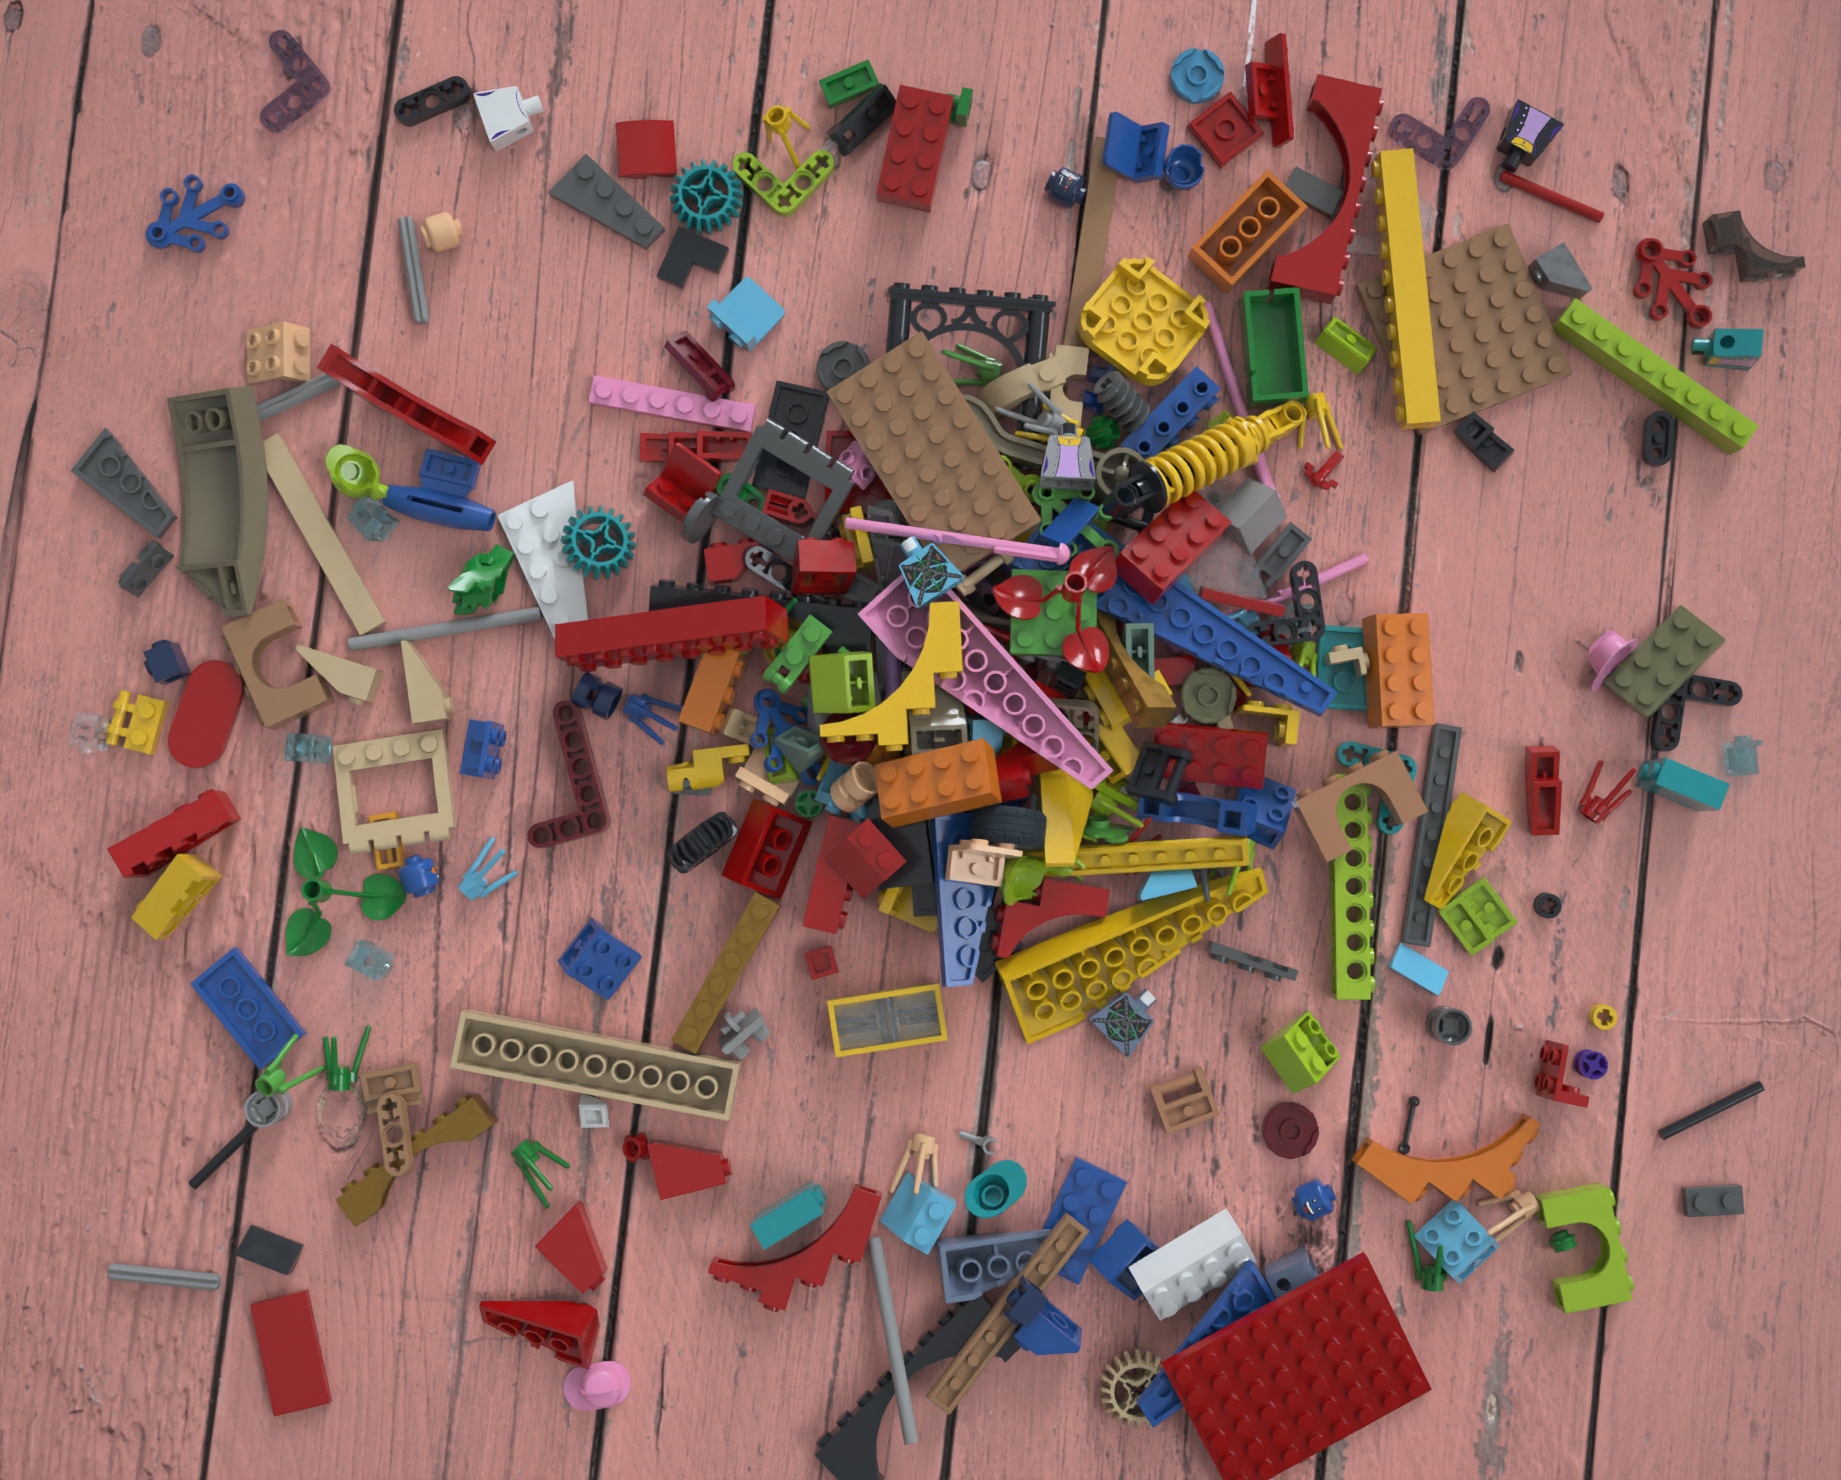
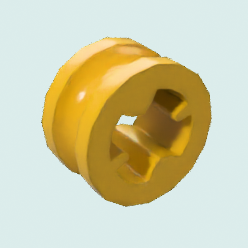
M1599 1003L1592 1006L1588 1012L1590 1023L1601 1030L1611 1029L1617 1022V1013L1609 1005ZM1605 1009V1014L1609 1015L1608 1021L1603 1020L1604 1024H1601V1020L1597 1018L1599 1012L1603 1013L1602 1010Z

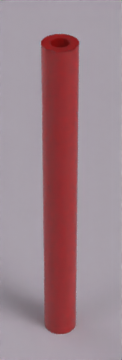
M1503 170L1499 177V181L1600 223L1604 216V212L1506 170Z

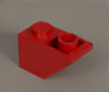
M753 538L738 540V544L727 546L726 542H717L710 544V548L704 549L707 577L710 585L739 582L748 570L742 562L743 551L753 545L761 547L760 542H754ZM759 551L757 554H750V558L753 560L752 563L758 557Z

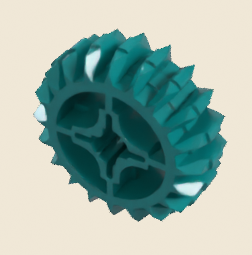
M703 158L701 166H696V163L691 161L692 169L688 171L687 168L682 167L683 177L675 175L674 180L678 185H671L670 187L673 195L669 199L672 204H675L672 207V211L674 214H679L677 217L680 223L686 222V228L689 230L696 225L697 233L700 234L703 228H706L708 234L711 235L713 232L712 227L717 226L718 231L722 232V224L725 222L726 225L731 226L730 216L738 218L739 212L736 209L743 208V202L740 199L744 197L743 190L739 189L741 182L739 179H735L736 174L733 170L727 172L728 168L724 163L718 168L717 161L714 159L711 161L710 166L707 165L706 160ZM703 180L701 184L693 185L697 181ZM715 180L726 186L729 191L728 196L715 189ZM710 190L711 196H708L706 200L703 202L702 197H706L707 193H709ZM685 198H690L692 202L698 204V214L691 211L685 205ZM721 208L716 213L710 214L713 209Z
M602 505L598 507L597 512H594L592 506H588L587 515L583 511L578 510L576 513L577 518L571 516L568 519L570 526L565 525L562 531L566 535L561 536L560 542L565 544L561 552L563 554H570L566 558L567 564L576 562L573 567L574 572L579 571L580 568L584 569V578L589 575V572H593L594 580L599 579L600 573H603L604 578L607 580L610 578V570L618 576L621 572L620 567L627 569L629 566L627 560H633L634 553L630 550L636 549L637 544L630 540L635 538V532L628 531L631 527L630 522L621 523L624 518L623 514H619L616 518L613 516V508H610L607 514L603 513L604 508ZM601 524L599 529L594 531L581 530L587 525ZM609 528L617 534L621 546L617 545L616 541L609 537ZM603 533L601 547H598L594 553L595 541ZM576 539L581 541V544L589 550L588 558L578 549ZM600 555H616L615 558L609 561L596 562Z

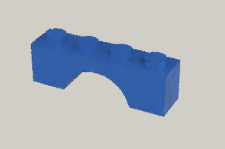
M1184 792L1176 793L1178 799L1174 807L1139 798L1137 818L1146 819L1150 816L1152 821L1197 824L1213 828L1217 832L1240 836L1255 833L1257 804Z

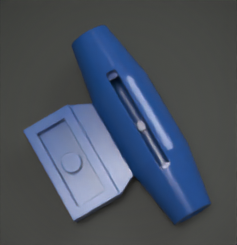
M427 448L419 472L422 487L387 485L389 487L387 497L382 498L383 506L416 520L453 529L491 531L496 518L495 510L466 498L475 489L481 465L466 457Z

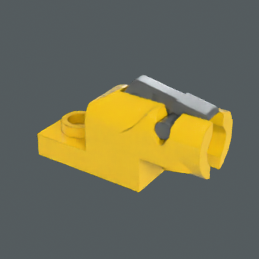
M742 744L692 750L694 762L691 763V760L667 766L669 791L673 794L709 796L713 788H717L726 782L724 760L729 759V764L746 762L745 757L751 756V745Z

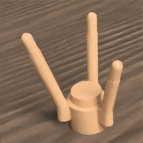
M914 1133L913 1139H908L906 1151L889 1189L891 1194L894 1193L912 1151H914L913 1156L918 1158L914 1194L919 1193L924 1161L930 1158V1154L933 1187H938L937 1152L939 1144H935V1136Z
M1517 1189L1508 1196H1503L1501 1200L1497 1197H1491L1477 1202L1478 1206L1513 1200L1509 1204L1513 1214L1487 1231L1489 1236L1509 1225L1494 1238L1497 1242H1500L1522 1223L1533 1218L1532 1215L1540 1211V1206L1530 1191L1521 1194Z

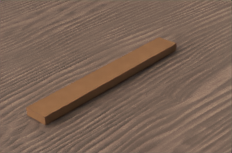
M1096 136L1063 343L1066 346L1089 348L1081 340L1077 330L1078 318L1086 302L1092 298L1101 285L1118 175L1117 172L1103 165L1104 137Z
M1065 1212L926 1394L928 1400L948 1415L951 1414L1019 1325V1323L1017 1325L1013 1324L1003 1313L1007 1309L1006 1304L1008 1302L1006 1299L1015 1287L1020 1288L1022 1285L1019 1280L1020 1277L1024 1275L1042 1291H1045L1090 1232L1085 1226Z

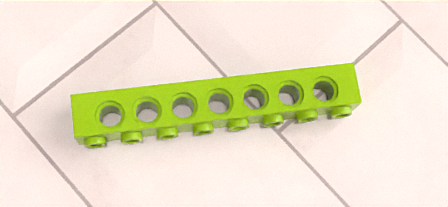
M1336 774V775H1337L1338 778H1340V777H1342V776H1344V775H1346V774ZM1356 784L1346 789L1340 796L1336 808L1338 822L1352 851L1357 855V862L1353 866L1348 865L1345 860L1347 853L1329 861L1331 998L1336 1000H1371V993L1375 991V980L1373 976H1370V965L1374 964V950L1370 948V937H1373L1374 924L1373 920H1369V909L1373 908V893L1369 892V881L1373 878L1372 864H1368V853L1372 852L1373 846L1372 837L1368 836V825H1371L1372 811L1367 805V797L1371 796L1372 788L1361 784ZM1347 795H1352L1356 799V806L1353 810H1349L1345 806L1344 801ZM1350 822L1357 828V833L1353 838H1349L1345 833V827ZM1351 878L1358 884L1357 891L1353 894L1346 890V883ZM1352 906L1358 911V917L1354 922H1350L1346 917L1347 910ZM1354 934L1357 936L1359 943L1356 949L1350 950L1347 946V939ZM1352 963H1356L1359 967V973L1354 978H1350L1347 973V968Z

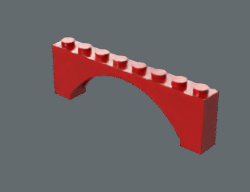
M1317 74L1312 85L1307 111L1313 112L1320 119L1338 148L1344 171L1343 199L1336 218L1320 236L1285 256L1277 254L1271 266L1266 290L1273 291L1274 289L1299 287L1300 298L1331 304L1336 296L1341 295L1344 280L1340 279L1342 270H1346L1350 254L1346 253L1348 244H1352L1356 228H1352L1353 218L1357 219L1361 208V202H1357L1358 195L1363 193L1367 177L1363 176L1365 167H1369L1373 151L1369 150L1370 141L1374 142L1378 131V125H1374L1375 118L1380 116L1384 100L1380 99L1382 88Z

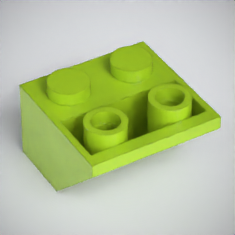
M857 651L808 656L813 713H855L869 711L876 707L872 653Z
M1309 1010L1274 1033L1260 1047L1292 1094L1317 1084L1341 1057L1335 1045L1329 1040L1319 1022Z

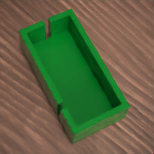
M1299 287L1274 289L1268 299L1269 303H1265L1269 296V290L1244 291L1238 301L1245 379H1249L1246 383L1248 409L1281 406L1288 401H1297L1303 404L1309 397Z

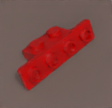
M1279 33L1265 42L1266 63L1251 61L1245 65L1249 119L1271 122L1272 144L1274 148H1280L1294 139L1288 47L1285 33Z

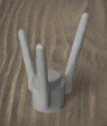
M1031 382L1028 383V387L1051 411L1042 412L1038 419L1035 420L1001 407H995L996 412L1024 422V428L1050 436L1060 435V425L1066 423V419L1061 416L1063 410L1055 406Z

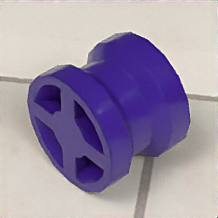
M1583 1049L1574 1056L1573 1067L1583 1077L1599 1079L1606 1074L1608 1061L1602 1053Z

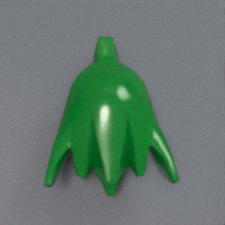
M496 544L490 553H481L471 557L463 565L460 575L447 588V590L454 592L452 603H456L454 613L457 615H470L475 613L479 606L487 609L496 604L499 595L504 594L508 571L515 558V553Z

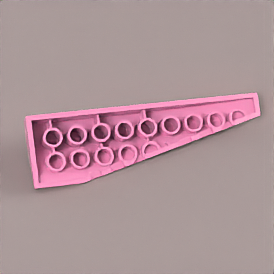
M901 574L863 608L858 615L895 657L914 669L923 650L929 627L930 604L919 610ZM952 590L931 602L959 601L963 673H957V678L940 679V674H934L935 684L1091 790L1113 771Z

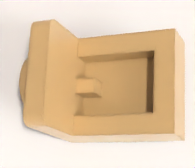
M1347 644L1330 648V653L1324 655L1325 666L1353 662L1356 678L1367 675L1366 669L1370 667L1368 655L1363 653L1362 647L1348 649Z
M730 708L721 733L750 745L749 737L755 732L758 717L746 714L735 708ZM755 736L756 741L762 744V739L759 736Z

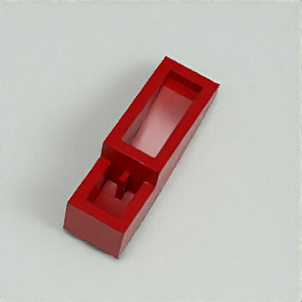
M1553 745L1525 746L1526 804L1531 836L1560 834L1562 781L1559 779L1560 751Z

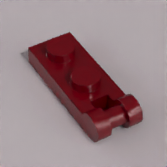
M687 330L666 341L664 348L704 389L708 400L714 402L720 399L722 394H729L735 390L733 379Z

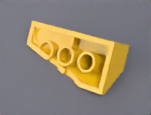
M1460 792L1459 796L1452 802L1450 811L1446 816L1424 900L1442 910L1463 886L1466 874L1471 870L1476 872L1481 866L1479 861L1487 851L1493 852L1498 847L1512 821L1484 803Z

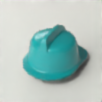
M1001 1160L975 1177L965 1190L964 1201L968 1210L980 1218H992L1003 1214L1025 1192L1027 1175L1024 1168L1018 1162Z

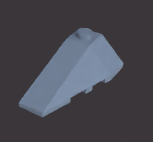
M1051 1229L963 1235L937 1239L935 1242L936 1260L945 1303L974 1300L982 1296L984 1292L996 1286L1000 1287L1006 1284V1281L1019 1274L1051 1232Z

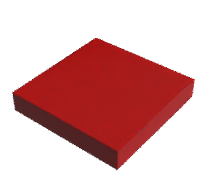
M1231 91L1187 125L1188 130L1220 169L1264 135L1263 130L1254 119H1249V113Z

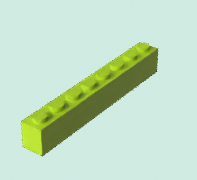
M1576 298L1563 309L1552 325L1558 336L1729 455L1743 449L1759 427V425Z

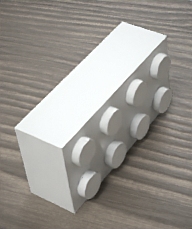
M1224 1209L1128 1268L1161 1321L1166 1317L1173 1316L1179 1309L1190 1302L1199 1300L1202 1295L1210 1290L1224 1285L1227 1280L1237 1275L1249 1258L1254 1263H1257V1260L1227 1209Z

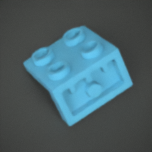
M1451 1200L1415 1234V1238L1435 1259L1438 1245H1443L1441 1266L1459 1285L1501 1247L1492 1236L1487 1234L1484 1227L1461 1203Z

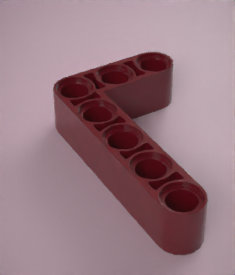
M567 700L560 701L554 706L553 718L579 812L533 825L527 835L529 843L536 848H550L607 831L611 824L609 809L582 710L579 706ZM571 706L574 710V715L571 720L564 721L562 719V711L564 708ZM574 733H578L581 737V743L576 748H572L569 745V737ZM580 760H586L588 763V770L583 775H579L576 771V764ZM592 786L595 789L596 795L592 801L587 802L583 797V792L585 788ZM595 813H599L603 818L602 825L597 829L593 828L590 824L591 816ZM569 820L573 821L576 826L575 833L571 836H567L563 831L564 824ZM545 828L549 833V838L545 843L541 844L537 840V832Z

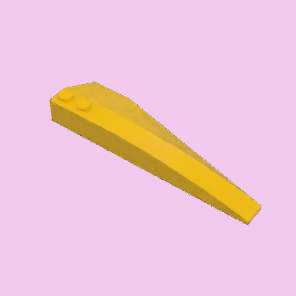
M1259 867L1238 873L1230 896L1226 895L1231 875L1208 881L1209 902L1205 901L1201 883L1197 887L1163 895L1107 915L1106 918H1099L1009 956V958H1003L994 962L1027 1045L1081 1022L1087 1018L1084 1012L1095 1006L1100 1009L1108 1003L1107 999L1118 991L1123 993L1131 987L1130 984L1139 977L1145 978L1180 954L1182 947L1190 942L1194 944L1203 938L1201 934L1215 925L1217 928L1225 923L1227 916L1235 911L1241 912L1268 893L1263 870Z

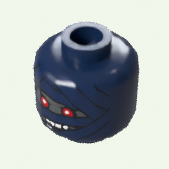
M1065 167L1060 168L1058 171L1053 170L1044 189L1048 192L1047 198L1049 201L1065 209H1070L1075 202L1080 204L1087 191L1083 187V176Z

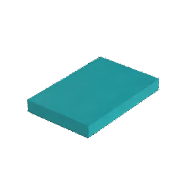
M1325 625L1324 635L1317 640L1316 677L1337 691V694L1326 709L1367 712L1365 675L1356 678L1353 662L1325 666L1324 655L1330 653V648L1347 644L1348 649L1362 647L1364 653L1363 630L1359 627Z

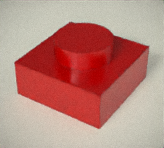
M832 945L804 953L812 980L839 973Z

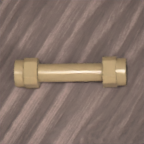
M996 554L968 577L963 574L965 580L955 586V588L963 597L968 594L970 595L976 590L975 585L1001 564H1010L1016 556Z

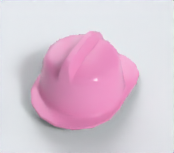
M1610 630L1592 644L1588 658L1597 676L1592 683L1591 691L1594 692L1603 685V681L1636 649L1639 640L1627 641Z
M614 1361L592 1363L589 1369L576 1367L567 1374L563 1383V1392L566 1400L572 1407L584 1411L615 1406L627 1397L631 1388V1378L628 1371L622 1364Z

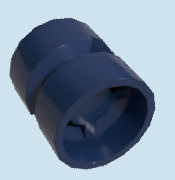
M585 672L574 690L571 702L585 710L592 708L593 714L608 720L621 699L623 688L609 681L604 684L601 677ZM595 691H598L595 698H593Z

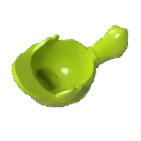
M342 444L329 449L325 456L326 468L333 484L342 494L351 498L371 496L373 501L387 497L389 487L380 484V469L370 455Z
M1023 854L1022 857L1007 858L1004 862L1002 887L998 888L1004 896L1005 904L1010 906L1019 900L1032 899V896H1037L1032 891L1040 886L1045 873L1051 872L1058 877H1068L1073 873L1074 868L1045 867L1044 859L1038 860L1029 854Z

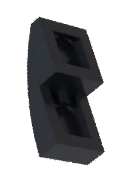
M1473 411L1454 430V433L1483 464L1495 473L1513 455L1515 449L1493 433L1495 428Z

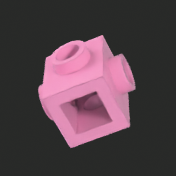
M853 441L839 456V461L855 470L851 478L855 482V486L864 490L874 480L877 472L858 442Z

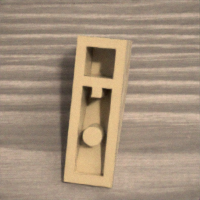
M407 640L401 641L412 724L425 725L451 721V713L455 711L452 697H449L448 692L416 646Z
M297 644L295 650L339 693L348 695L347 701L362 706L365 701L374 703L384 674L383 671Z

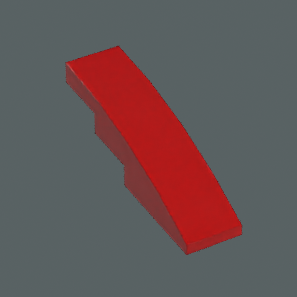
M697 430L696 433H640V462L666 463L677 442H680L708 463L738 462L752 433Z

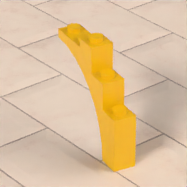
M959 601L930 603L929 627L923 650L914 669L892 695L883 703L862 715L843 722L819 725L820 737H827V743L845 742L844 736H856V741H872L873 735H878L879 746H885L886 751H902L903 745H909L907 710H913V715H929L930 709H936L934 674H940V679L957 678V673H963Z

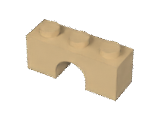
M1056 344L1054 353H1049L1048 359L1056 356L1066 383L1070 381L1084 382L1087 372L1089 348ZM1064 385L1044 393L1055 406L1063 410L1062 414L1073 420L1080 421L1081 426L1083 402L1069 400L1063 393Z

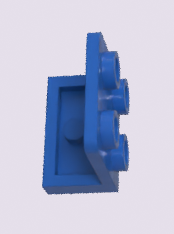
M1111 112L1108 118L1104 144L1103 165L1135 183L1162 179L1170 125L1165 122H1158L1141 126L1119 112Z

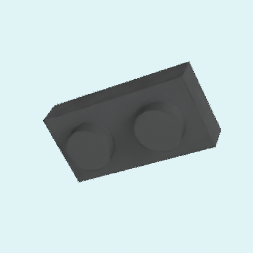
M1740 1184L1682 1187L1683 1211L1686 1217L1744 1214L1743 1191Z

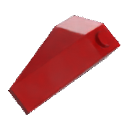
M481 1301L479 1304L484 1323L512 1337L520 1334L531 1342L530 1346L539 1350L542 1345L556 1352L554 1358L562 1362L589 1369L600 1327L598 1312L593 1306L573 1301Z

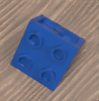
M469 719L460 774L495 780L496 774L500 773L502 767V758H499L500 747H504L507 738V731L504 730V725L488 720L484 722Z
M1264 777L1263 789L1238 788L1235 801L1258 805L1255 833L1247 835L1248 839L1270 849H1275L1287 828L1292 809L1291 802L1294 801L1296 794L1294 788Z
M591 917L557 962L567 975L606 1000H609L642 956L608 933L600 922Z

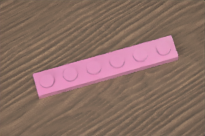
M595 375L589 397L591 405L748 433L752 432L756 405L721 398L712 402L704 395Z

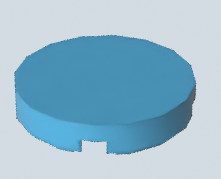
M1197 48L1188 49L1181 53L1173 63L1170 72L1171 87L1175 94L1185 102L1192 104L1206 103L1214 99L1222 88L1225 74L1224 66L1219 57L1212 51L1206 49L1204 51L1197 50Z

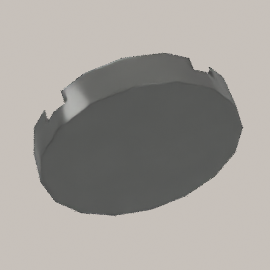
M839 341L823 349L817 361L816 372L820 384L828 391L869 365L870 362L868 355L860 346L847 341Z
M706 492L705 499H697L683 521V526L686 529L681 531V536L690 544L698 542L708 532L717 516L712 514V511L720 496L714 492Z

